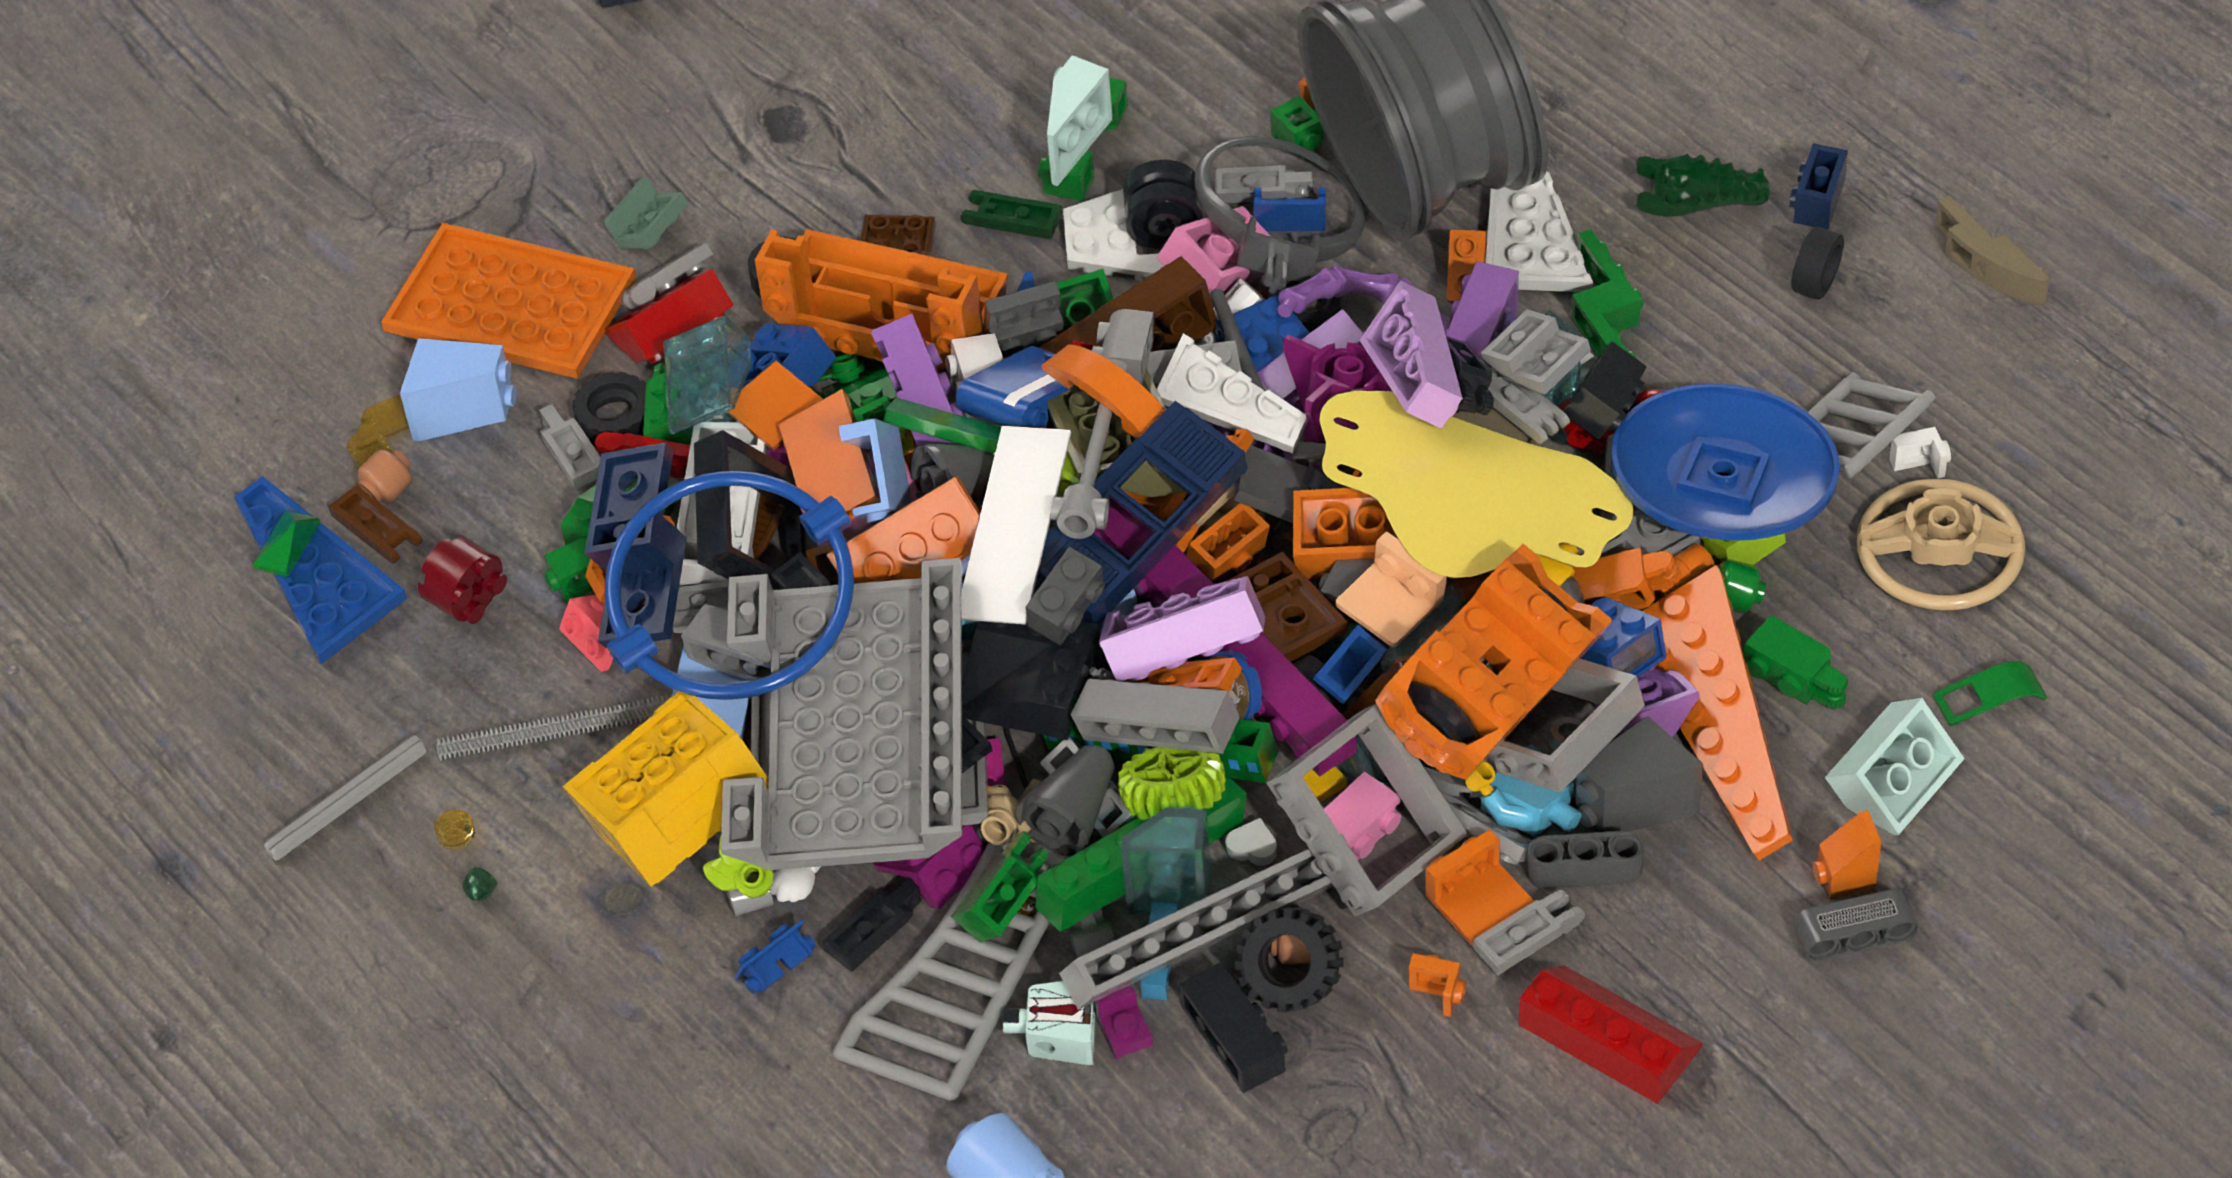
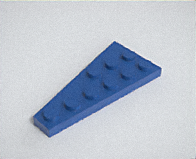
M264 476L234 497L237 507L260 551L285 510L312 516ZM321 522L289 576L284 577L273 574L320 664H323L407 599L405 589Z

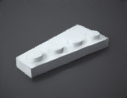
M1184 333L1157 388L1165 406L1169 407L1176 400L1183 407L1190 409L1205 421L1234 432L1237 429H1248L1255 440L1292 454L1307 424L1306 414L1270 390L1264 391L1252 383V378L1241 371L1237 373L1222 363V359L1210 350L1206 352L1195 345L1194 340Z

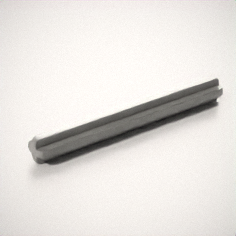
M416 735L410 736L264 842L263 845L266 853L274 861H278L422 757L426 753L422 740Z

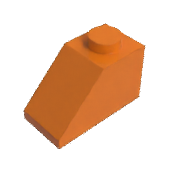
M1869 810L1858 813L1819 844L1818 860L1813 862V872L1817 884L1824 885L1829 899L1876 889L1882 842Z

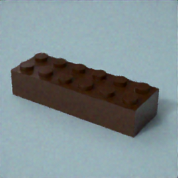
M1180 256L1109 303L1104 304L1086 318L1073 324L1055 338L1042 344L1039 348L1057 354L1068 344L1071 345L1073 340L1102 347L1103 344H1097L1099 322L1109 323L1110 316L1121 309L1154 312L1151 352L1176 349L1183 333L1192 338L1194 343L1215 330L1217 319L1206 280Z

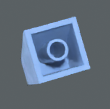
M418 338L400 391L412 441L420 442L506 421L510 406L514 407L516 404L517 387L512 385L511 362L506 360L503 345Z

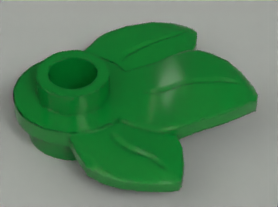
M857 354L837 356L819 381L831 378L838 379L839 383L854 381L860 377L859 373L865 369L863 362L867 358Z

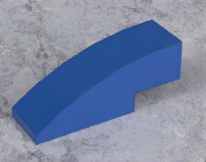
M1358 624L1313 680L1344 704L1391 646Z

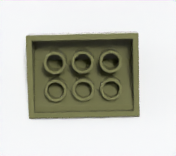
M1146 368L1142 386L1166 409ZM1076 386L1047 402L1048 415L1054 428L1071 430L1066 454L1077 478L1080 480L1100 402ZM1112 413L1096 480L1136 439L1122 429L1121 418L1115 413ZM1147 461L1120 487L1123 491L1148 497L1169 496L1175 493L1186 492Z

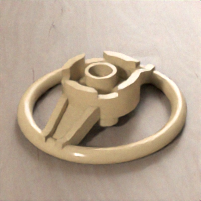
M1950 479L1915 480L1886 491L1866 509L1856 534V546L1860 562L1874 583L1902 602L1931 610L1966 609L1994 599L2003 593L2016 579L2025 557L2024 535L2012 511L1989 492L1977 486ZM1923 494V497L1914 501L1913 504L1911 502L1908 504L1907 511H1902L1877 521L1895 503ZM1963 498H1966V499H1968V500H1971V501L1975 502V505L1973 506L1969 501H1967V500H1965V499H1963ZM1977 504L1989 510L1998 520L1981 513L1980 507ZM1910 550L1912 560L1918 564L1947 566L1969 564L1976 551L2008 558V561L2003 571L1992 582L1980 589L1957 595H1934L1916 591L1900 584L1882 569L1875 556Z

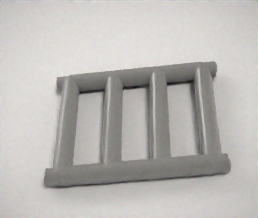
M1851 372L1814 405L1808 413L1818 422L1830 413L1884 427L1876 436L1820 423L1834 442L1862 448L1852 458L1839 455V470L1842 471L1845 477L1852 478L1935 400V394L1930 390H1925L1921 394L1863 380L1857 373ZM1850 392L1907 405V407L1897 415L1843 402L1842 400Z

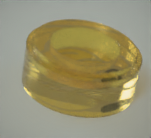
M451 810L443 813L436 820L434 827L438 842L447 849H460L472 842L476 833L472 817L462 810Z

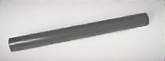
M1215 289L1210 293V298L1227 340H1236L1241 371L1252 378V383L1264 390L1223 290Z

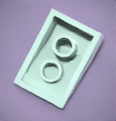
M1073 55L1063 67H1059L1053 77L1047 140L1051 184L1056 186L1061 183L1112 121L1109 69Z

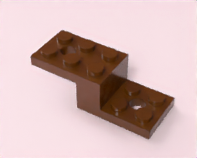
M1283 552L1266 561H1263L1256 554L1253 556L1251 564L1239 574L1233 572L1226 578L1229 579L1227 581L1245 576L1249 577L1266 617L1264 630L1261 633L1290 662L1348 632V621ZM1299 619H1303L1302 621H1300V622H1298V623H1293V622H1295V621H1297V620H1299Z

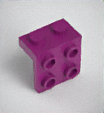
M971 825L962 826L961 837L929 858L873 862V865L879 872L911 877L920 888L919 891L929 907L940 909L965 885L980 860L985 847Z

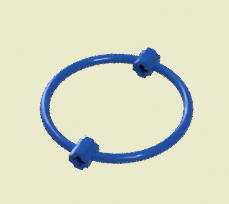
M719 471L702 474L674 484L654 496L625 525L614 545L607 566L605 601L607 614L616 638L607 643L606 646L616 664L626 674L636 667H640L649 676L669 688L691 696L717 700L759 696L777 690L800 678L812 669L834 645L843 630L852 604L854 570L847 542L841 532L850 526L851 522L844 507L832 496L819 503L805 491L782 479L748 471ZM726 486H742L766 490L792 501L806 511L799 517L809 537L819 546L829 540L838 568V594L828 625L815 644L798 660L779 672L754 681L737 684L706 683L683 677L668 670L652 658L659 652L644 626L638 623L629 628L624 616L620 583L624 562L631 545L645 525L656 514L668 505L692 493Z

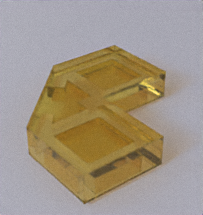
M400 395L365 410L356 435L351 437L347 445L349 455L357 469L379 449L393 453L385 439L409 429Z

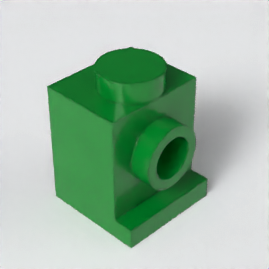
M1300 96L1270 110L1271 135L1274 138L1300 145L1311 151L1318 148L1321 140L1324 139L1323 128L1317 113ZM1294 115V119L1290 121L1287 119Z

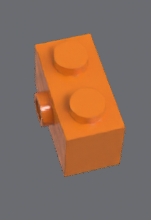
M1239 503L1190 542L1186 556L1214 585L1219 584L1233 572L1237 574L1243 572L1251 564L1253 556L1265 548L1270 525L1250 506Z

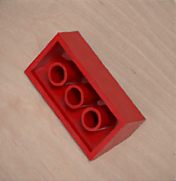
M1565 965L1542 970L1519 999V1026L1656 1104L1661 1101L1702 1048L1703 1042Z

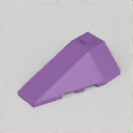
M1623 649L1611 658L1612 668L1628 672L1646 658L1638 661L1627 656V650ZM1654 666L1637 678L1645 706L1615 736L1616 738L1647 716L1670 736L1674 737L1699 699L1698 690L1681 673L1672 669L1665 673ZM1593 703L1596 708L1600 705V704Z

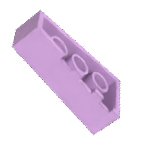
M1400 280L1361 337L1360 342L1405 412L1442 429L1447 420L1456 413L1459 403L1463 398L1437 301L1434 296Z
M1245 576L1203 587L1198 591V597L1190 598L1189 594L1184 593L1173 595L1160 607L1153 608L1150 602L1135 605L1133 608L1134 612L1126 616H1121L1119 610L1106 613L1099 643L1116 681L1122 682L1129 679L1130 682H1136L1150 675L1151 671L1165 666L1166 669H1173L1184 664L1187 658L1198 654L1210 656L1222 650L1224 645L1232 642L1247 643L1256 639L1264 630L1266 617L1249 577Z

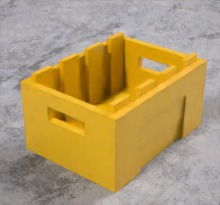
M679 691L654 711V715L598 761L590 763L562 786L598 836L651 887L661 882L676 869L675 867L702 848L713 835L722 831L723 780L763 777L766 788L769 790V778L738 733L696 696Z

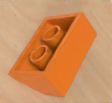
M1353 488L1293 491V557L1295 566L1307 579H1321L1324 573L1331 572L1336 560L1375 559L1376 542L1386 531L1398 539L1383 507L1370 494Z

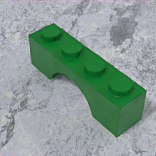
M1109 77L1112 121L1103 131L1117 129L1128 107L1127 84L1125 80ZM1087 150L1058 186L1051 184L1048 153L1046 158L1043 157L1038 167V177L1042 178L1043 193L1083 202L1094 179L1093 153Z

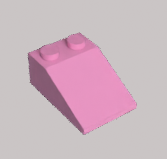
M1244 206L1234 209L1246 218L1244 222L1248 224L1250 217H1253ZM1209 217L1176 227L1157 256V259L1164 266L1182 256L1206 280L1209 294L1215 289H1221L1226 295L1240 278L1250 284L1265 274L1237 266L1239 245L1219 229ZM1256 221L1255 232L1270 236Z

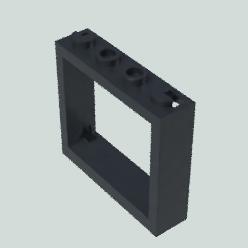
M724 430L694 443L695 476L719 471H748L773 476L796 486L791 468ZM730 486L695 492L698 564L728 580L729 577L767 574L772 589L780 590L772 582L770 573L775 571V569L732 547ZM752 488L785 506L787 561L799 552L807 558L806 550L817 548L818 545L809 537L800 522L799 516L803 514L801 508L778 494Z

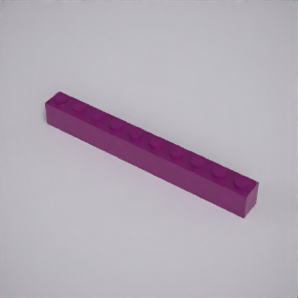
M1111 498L1109 499L1106 529H1095L1094 534L1127 560L1155 533ZM1174 545L1133 589L1138 595H1144L1152 603V607L1156 608L1160 607L1170 596L1180 593L1189 594L1190 598L1198 597L1197 593L1199 590L1214 584ZM1262 633L1250 642L1238 643V641L1224 645L1223 649L1219 651L1232 649L1241 652L1248 658L1244 659L1248 666H1254L1262 687L1261 707L1259 712L1254 713L1256 717L1261 716L1267 723H1270L1273 735L1279 741H1285L1293 749L1297 759L1348 721ZM1199 654V656H1200V658H1201L1202 661L1205 660V659L1208 657V656H1202V654ZM1356 736L1312 770L1318 776H1321L1357 752Z

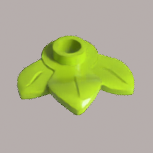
M720 837L719 852L721 857L703 865V871L707 879L721 891L738 890L748 898H759L767 894L774 884L773 870H767L722 854ZM759 872V878L756 882H747L750 873Z

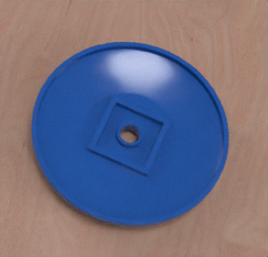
M1710 383L1682 386L1658 393L1644 400L1626 415L1625 419L1616 429L1611 449V466L1614 477L1623 493L1635 506L1666 526L1691 535L1718 540L1742 541L1769 538L1792 531L1808 523L1822 512L1831 501L1838 484L1840 469L1839 455L1831 436L1808 412L1772 393L1732 384ZM1719 472H1724V473H1728V474H1730V475H1729V476H1721V475H1718V473H1719Z

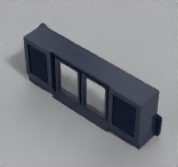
M1175 400L1140 438H1136L1103 472L1094 484V488L1101 494L1102 498H1111L1155 533L1127 560L1096 534L1093 533L1091 536L1083 539L1071 538L1062 533L1056 523L1047 533L1033 594L1042 585L1068 547H1071L1102 565L1105 583L1104 590L1098 600L1089 605L1082 618V621L1100 624L1105 619L1106 613L1112 612L1242 474L1246 473L1248 467L1245 462V452L1190 409L1183 407ZM1145 461L1190 495L1165 522L1161 521L1120 489Z

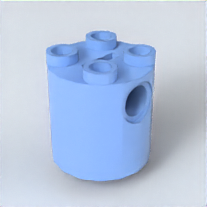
M1004 1113L993 1114L979 1122L976 1121L967 1125L956 1138L955 1146L948 1157L946 1166L952 1178H1064L1062 1170L1047 1160L1038 1145L1009 1115Z

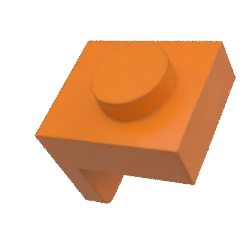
M1412 954L1409 964V989L1443 996V1016L1451 1017L1455 1003H1463L1466 991V980L1460 979V963L1444 960L1435 955Z

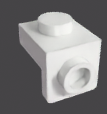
M1936 427L1899 434L1891 442L1889 461L1894 471L1930 464L1936 478L1945 477L1947 462L1951 461V452L1947 441L1941 440Z

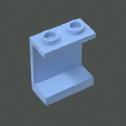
M875 418L839 426L842 442L865 450L872 448L881 503L853 508V516L867 520L868 524H877L910 504L911 497L899 427Z

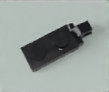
M907 879L893 893L886 891L882 894L878 891L823 940L824 951L850 972H853L909 922L908 920L914 915L913 909L922 901L920 888Z

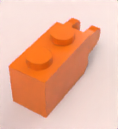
M1640 547L1632 550H1622L1616 554L1601 557L1591 567L1572 566L1575 571L1574 578L1579 582L1584 597V604L1592 605L1595 601L1605 596L1637 610L1649 607L1655 600L1654 591L1676 585L1677 582H1680L1679 579H1681L1682 575L1679 567L1674 564L1675 560L1669 551L1660 550V552L1643 554Z

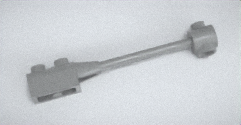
M1121 309L1110 316L1109 323L1099 322L1097 344H1103V346H1093L1092 351L1112 361L1142 385L1153 344L1154 312ZM1099 403L1079 484L1069 486L1065 490L1063 497H1053L1051 520H1057L1060 531L1071 538H1087L1094 533L1095 529L1105 530L1107 526L1109 499L1102 498L1101 494L1094 488L1113 412L1101 403Z

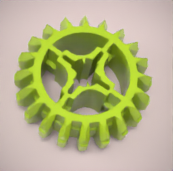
M1161 747L1145 748L1143 754H1135L1132 756L1131 761L1124 763L1123 770L1118 773L1121 801H1123L1124 807L1129 810L1130 815L1139 816L1140 820L1152 818L1153 822H1158L1161 819H1167L1171 822L1175 818H1183L1185 820L1188 815H1199L1201 809L1213 807V802L1222 798L1221 793L1226 790L1223 762L1220 760L1219 754L1213 752Z

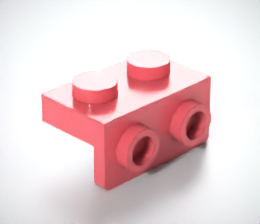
M596 594L571 598L561 621L560 631L601 672L608 671L613 657L608 649L598 642L604 602H600Z

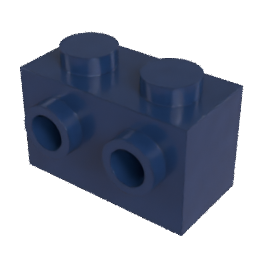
M1813 143L1807 162L1802 161L1798 173L1799 185L1798 187L1793 186L1789 207L1795 208L1793 223L1812 227L1818 226L1829 230L1845 182L1848 150Z

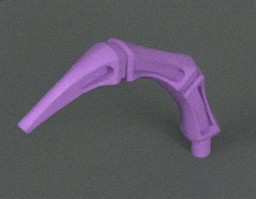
M1335 265L1331 269L1325 267L1310 279L1282 290L1279 293L1280 305L1278 313L1282 317H1289L1293 311L1300 314L1309 304L1317 299H1331L1333 296L1339 298L1346 294L1369 295L1385 303L1400 280L1413 287L1415 286L1407 278H1398L1399 275L1396 273L1384 275L1367 274L1340 268ZM1440 313L1443 327H1449L1450 322Z

